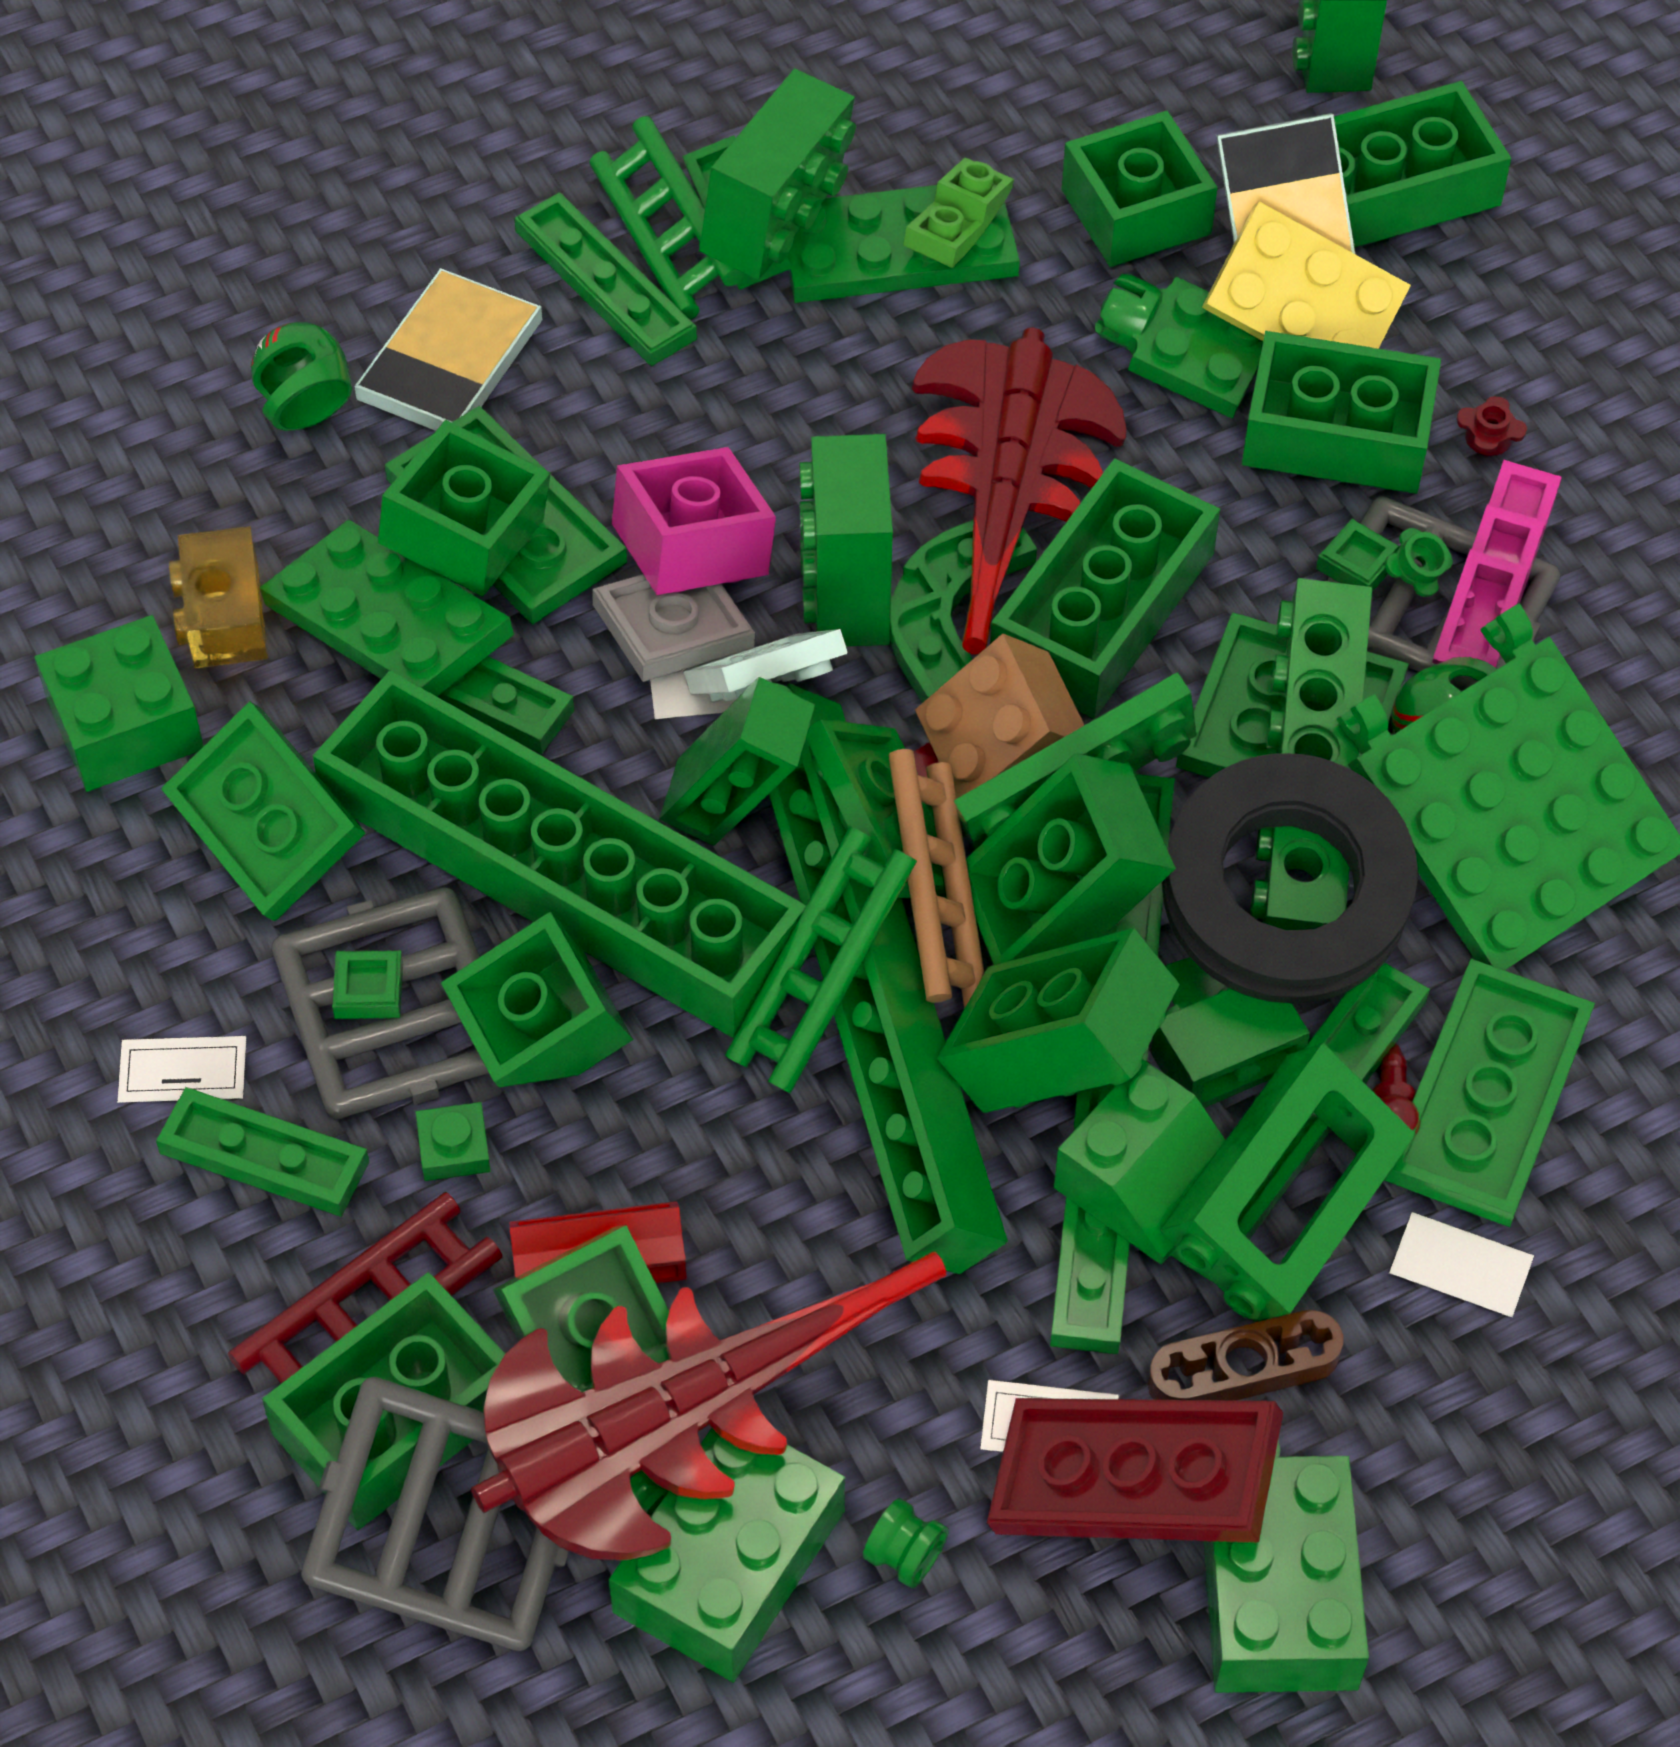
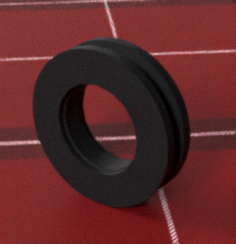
M1291 753L1268 754L1242 760L1222 769L1201 784L1190 796L1181 809L1171 833L1168 852L1176 869L1162 881V891L1167 918L1180 945L1189 957L1213 979L1230 989L1256 999L1279 1003H1308L1338 996L1355 988L1377 972L1387 961L1403 933L1415 899L1418 866L1412 837L1398 810L1375 785L1363 776L1336 762L1320 757ZM1293 826L1318 834L1341 852L1351 869L1355 891L1353 902L1337 920L1316 929L1283 930L1261 923L1237 905L1225 884L1223 867L1226 853L1241 837L1264 827Z

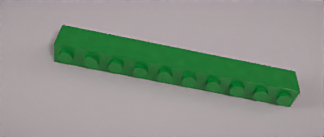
M790 683L786 686L795 695L815 704L809 728L820 719L846 722L841 704ZM806 738L798 766L769 793L800 901L807 905L846 833L838 817L839 807L829 786L814 768L812 762L813 753ZM850 878L832 913L853 924L872 889ZM897 898L834 1013V1017L905 1258L908 1261L914 1262L931 1252H936L943 1261L946 1271L961 1274L1006 1244L1008 1240L960 1086L937 1059L946 1041L934 1002L926 1000L920 957L902 899ZM819 936L814 949L824 979L840 947Z

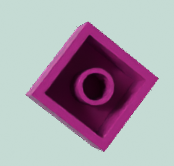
M729 447L617 465L612 525L656 595L672 592L680 593L689 589L722 583H735L744 579L769 575L776 516Z

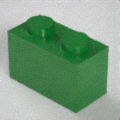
M1224 986L1218 994L1195 1004L1183 1002L1168 1009L1165 1021L1153 1035L1151 1054L1162 1073L1193 1093L1203 1108L1269 1081L1289 1054L1303 1050L1307 1046L1310 1032L1291 1003L1256 999Z

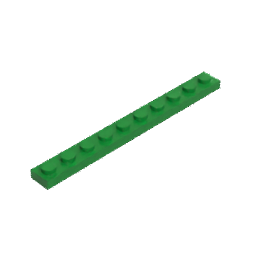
M1136 774V780L1168 850L1175 778ZM1162 882L1105 935L1135 928L1158 957L1163 906ZM1149 1045L1142 1057L1145 1061L1148 1060ZM1108 1084L1077 1092L1073 1132L1116 1085ZM1067 1197L1065 1201L1050 1346L1118 1355L1130 1242Z

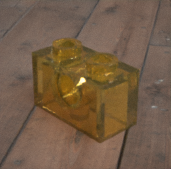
M251 526L178 535L180 560L169 561L174 597L183 596L184 608L173 609L178 646L189 644L195 668L268 659L262 595L259 588L261 587L259 566Z

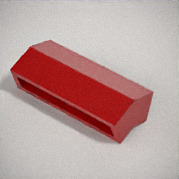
M677 1201L509 1222L515 1278L613 1227L627 1225L655 1284L687 1280L680 1211Z

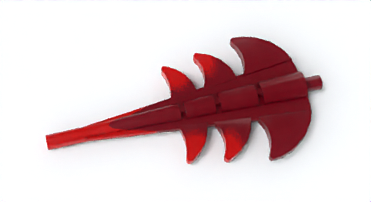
M1038 328L1025 329L1021 339L1012 342L1010 347L996 343H986V340L970 339L945 345L924 361L918 369L912 384V390L917 394L946 396L974 406L946 408L930 416L918 428L915 438L920 444L950 446L974 455H951L938 459L922 469L919 477V483L922 486L950 489L974 496L971 600L962 641L963 649L970 654H980L987 647L994 605L1028 511L1049 515L1067 522L1081 503L1067 486L1054 478L1042 474H1053L1070 478L1085 484L1091 489L1103 474L1099 461L1089 447L1072 434L1062 431V429L1089 434L1116 447H1121L1126 439V423L1123 410L1112 390L1094 373L1078 365L1073 366L1067 362L1052 359L1053 353L1049 346L1044 343L1045 335Z
M931 1252L872 1283L719 1340L702 1320L696 1307L692 1290L688 1287L682 1288L670 1307L666 1323V1346L669 1360L661 1363L655 1362L640 1349L629 1329L626 1308L617 1306L601 1324L593 1342L591 1358L593 1388L584 1392L571 1386L561 1376L551 1359L548 1349L547 1331L543 1328L536 1329L523 1337L504 1355L489 1381L484 1405L485 1437L489 1450L497 1463L499 1473L471 1487L478 1507L483 1513H486L513 1499L521 1510H525L533 1524L543 1535L559 1547L590 1559L630 1560L667 1549L671 1545V1533L655 1523L641 1508L632 1492L630 1477L642 1470L657 1485L679 1496L697 1499L732 1496L735 1489L734 1481L720 1472L708 1459L700 1445L698 1432L710 1425L720 1437L737 1448L757 1454H784L787 1447V1439L765 1418L753 1395L882 1309L946 1277L944 1263L936 1252Z

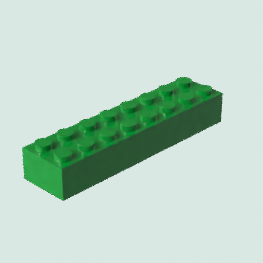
M391 670L313 755L316 774L353 818L532 922L551 912L579 942L585 953L733 1039L806 907L802 902Z

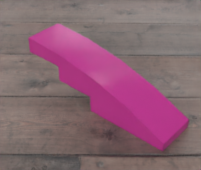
M1503 460L1490 502L1486 506L1473 547L1470 549L1432 663L1438 664L1454 657H1472L1483 660L1495 668L1497 667L1501 655L1490 645L1480 629L1503 612L1520 603L1560 488L1561 476Z

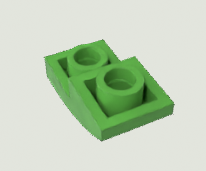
M965 157L938 181L934 202L906 227L903 246L953 268L972 248L994 219L1012 190L1014 179L993 170L991 166L983 162L972 161Z

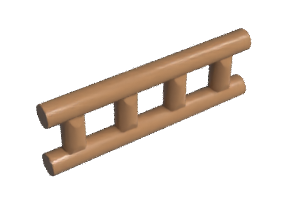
M895 750L888 756L903 853L917 860L908 878L926 1000L933 1003L951 999L952 985L961 988L965 1009L984 975V967L960 818L953 801L956 799L951 764L940 762L929 765L926 768V778L917 774L913 750ZM922 803L932 806L937 838L926 834ZM931 863L942 866L947 898L936 895ZM941 924L950 926L952 929L956 959L946 957Z

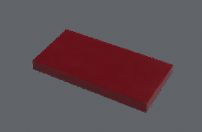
M1015 1398L987 1525L996 1535L1259 1543L1283 1412L1276 1401Z

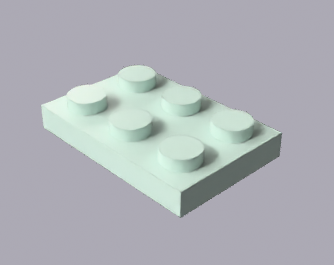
M840 629L798 633L683 672L691 694L709 693L712 702L722 699L730 701L737 699L758 677L771 683L780 680L787 682L795 679L798 682L828 673L833 670L830 659L847 654L848 652Z

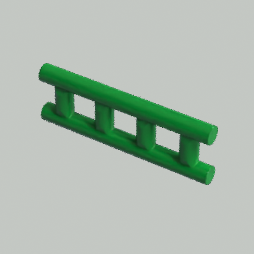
M643 116L638 118L632 125V130L637 136L638 142L614 161L608 152H597L591 157L589 164L666 297L684 315L692 320L699 313V307L692 296L717 276H720L724 285L733 286L743 279L744 273L708 255L682 276L678 273L670 257L694 237L700 243L705 207L651 117ZM651 160L661 179L635 199L625 181ZM673 198L684 217L657 237L647 219Z
M849 826L724 1055L746 1068L749 1066L756 1051L777 1063L768 1082L790 1094L917 863V860L895 848L885 866L864 856L872 837L852 826ZM850 878L872 889L853 924L832 913ZM819 936L840 947L822 982L801 971ZM787 994L809 1005L790 1040L769 1028Z

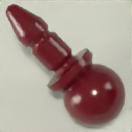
M1395 1044L1380 1064V1084L1375 1086L1372 1091L1412 1131L1416 1128L1415 1134L1417 1135L1421 1119L1419 1121V1112L1413 1103L1416 1091L1411 1085L1407 1084V1062L1399 1045Z

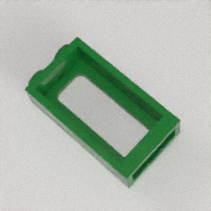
M1324 1043L1289 1054L1160 1231L1176 1246L1177 1255L1186 1265L1198 1272L1204 1273L1224 1292L1226 1303L1236 1313L1245 1318L1252 1319L1254 1322L1290 1314L1416 1134ZM1314 1112L1356 1156L1279 1264H1275L1240 1231L1237 1222L1238 1216Z

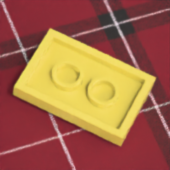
M1258 202L1253 206L1202 308L1262 341L1264 340L1266 330L1379 348L1411 285L1269 206Z

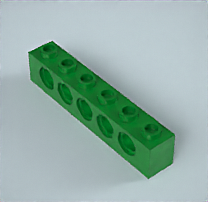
M1298 578L1292 601L1281 600L1276 637L1287 638L1286 654H1276L1271 681V692L1282 693L1280 711L1270 710L1266 735V747L1277 748L1276 754L1291 753L1320 757L1349 769L1348 764L1359 757V749L1342 730L1336 718L1363 700L1372 587ZM1322 647L1332 655H1317L1308 648ZM1315 701L1324 705L1327 710L1314 711L1306 707L1303 702ZM1293 826L1264 827L1258 830L1255 860L1266 861L1265 881H1254L1250 915L1256 919H1261V923L1283 930L1316 929L1337 920L1346 910L1349 866L1341 852L1320 835ZM1301 869L1308 872L1314 880L1300 882L1291 878L1286 871Z

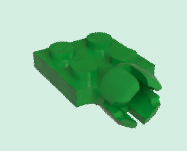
M1121 274L1113 284L1124 290L1112 288L1108 292L1100 311V317L1104 321L1099 319L1096 322L1095 332L1102 339L1131 352L1132 359L1128 371L1233 419L1258 371L1263 341L1203 309L1202 306L1209 291L1176 276L1172 284L1166 289H1158L1155 285L1131 274Z

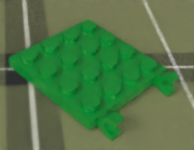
M1520 603L1503 612L1480 629L1486 640L1499 652L1506 664L1392 736L1387 730L1388 719L1386 712L1375 694L1370 695L1336 718L1342 730L1356 744L1362 754L1351 761L1348 766L1351 770L1375 785L1398 810L1412 837L1419 875L1474 960L1502 970L1508 969L1680 854V835L1550 636L1537 645L1534 644L1532 641L1533 629L1531 622Z

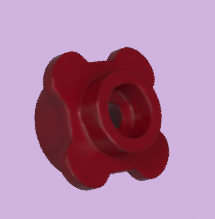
M1498 396L1489 397L1485 403L1476 408L1465 407L1458 412L1457 424L1460 428L1466 429V442L1475 452L1486 456L1500 455L1509 449L1512 441L1519 442L1525 438L1527 426L1523 421L1516 420L1509 410L1510 404L1506 399Z

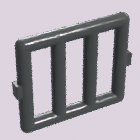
M1387 497L1376 498L1361 521L1362 525L1379 535L1382 534L1387 524L1402 530L1415 528L1421 532H1429L1441 538L1447 548L1468 556L1470 549H1472L1477 535L1474 532ZM1535 558L1528 581L1531 583L1520 601V605L1526 612L1532 625L1533 642L1538 637L1541 623L1537 621L1560 580L1559 569L1555 565ZM1414 560L1417 566L1423 567L1420 561ZM1330 577L1327 582L1339 583ZM1396 578L1369 625L1367 651L1409 663L1408 668L1420 672L1423 669L1436 665L1432 663L1450 606L1426 648L1394 636L1395 629L1416 594L1412 585L1404 582L1401 578ZM1501 656L1496 667L1497 669L1506 664ZM1457 676L1451 680V684L1463 691L1478 682L1469 676Z
M439 888L375 908L372 901L368 900L348 906V916L278 936L273 941L272 953L325 1111L331 1118L342 1119L410 1097L415 1106L439 1098L438 1089L489 1073L477 1050L346 1089L337 1064L338 1060L462 1022L449 999L400 1015V1018H386L328 1036L319 1008L333 1004L334 977L310 983L301 957L437 916L447 943L402 956V983L456 967L457 971H459L480 956L458 896L451 888Z
M379 1377L367 1378L360 1386L337 1461H327L318 1488L326 1491V1495L302 1567V1579L311 1587L510 1650L523 1651L531 1645L554 1567L565 1566L569 1550L559 1547L537 1528L510 1617H503L470 1606L501 1506L499 1505L483 1513L473 1497L443 1597L403 1585L449 1434L453 1432L487 1444L484 1412ZM386 1410L422 1422L423 1424L374 1576L337 1564L335 1559L382 1412ZM489 1448L478 1483L499 1473L497 1463Z

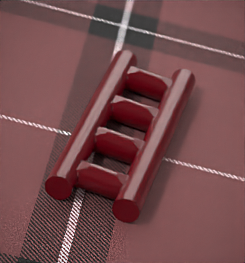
M443 1192L230 1350L228 1356L242 1374L247 1373L260 1362H263L278 1381L283 1383L303 1367L284 1344L315 1321H318L337 1342L358 1326L339 1303L370 1280L391 1301L412 1285L393 1263L425 1240L448 1265L433 1277L451 1296L503 1258L502 1252L488 1236L470 1249L447 1225L449 1221L461 1213L460 1208L449 1193Z

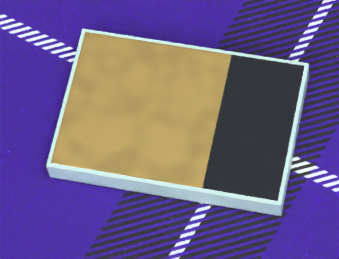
M1332 113L1216 135L1234 243L1253 206L1261 202L1355 254L1335 122Z
M440 268L355 385L356 399L435 431L445 419L452 423L477 406L482 407L541 323V306Z

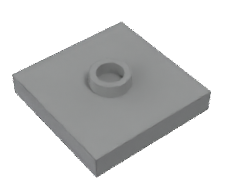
M644 574L593 589L592 605L643 682L754 648L755 632L722 584L689 589L680 593L672 592L656 595Z

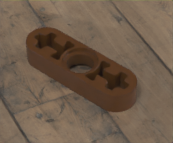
M1304 1310L1170 1343L1159 1349L1152 1359L1148 1378V1390L1153 1400L1237 1401L1317 1381L1329 1376L1336 1369L1344 1342L1343 1333L1339 1324L1328 1314L1317 1310ZM1301 1335H1309L1314 1344L1323 1343L1320 1356H1312L1311 1351L1307 1347L1298 1348ZM1274 1341L1278 1342V1350ZM1250 1348L1262 1356L1265 1367L1255 1375H1240L1229 1367L1226 1356L1234 1349ZM1278 1352L1279 1354L1286 1352L1283 1366L1278 1365ZM1208 1357H1213L1214 1359L1213 1372L1217 1383L1212 1381V1369L1205 1371ZM1180 1367L1184 1376H1192L1190 1388L1181 1389L1176 1380H1168L1170 1368Z

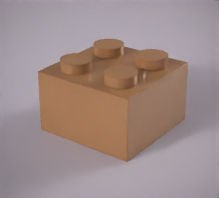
M1001 634L915 709L939 763L946 762L951 764L956 799L1084 726L1050 653L1006 634Z

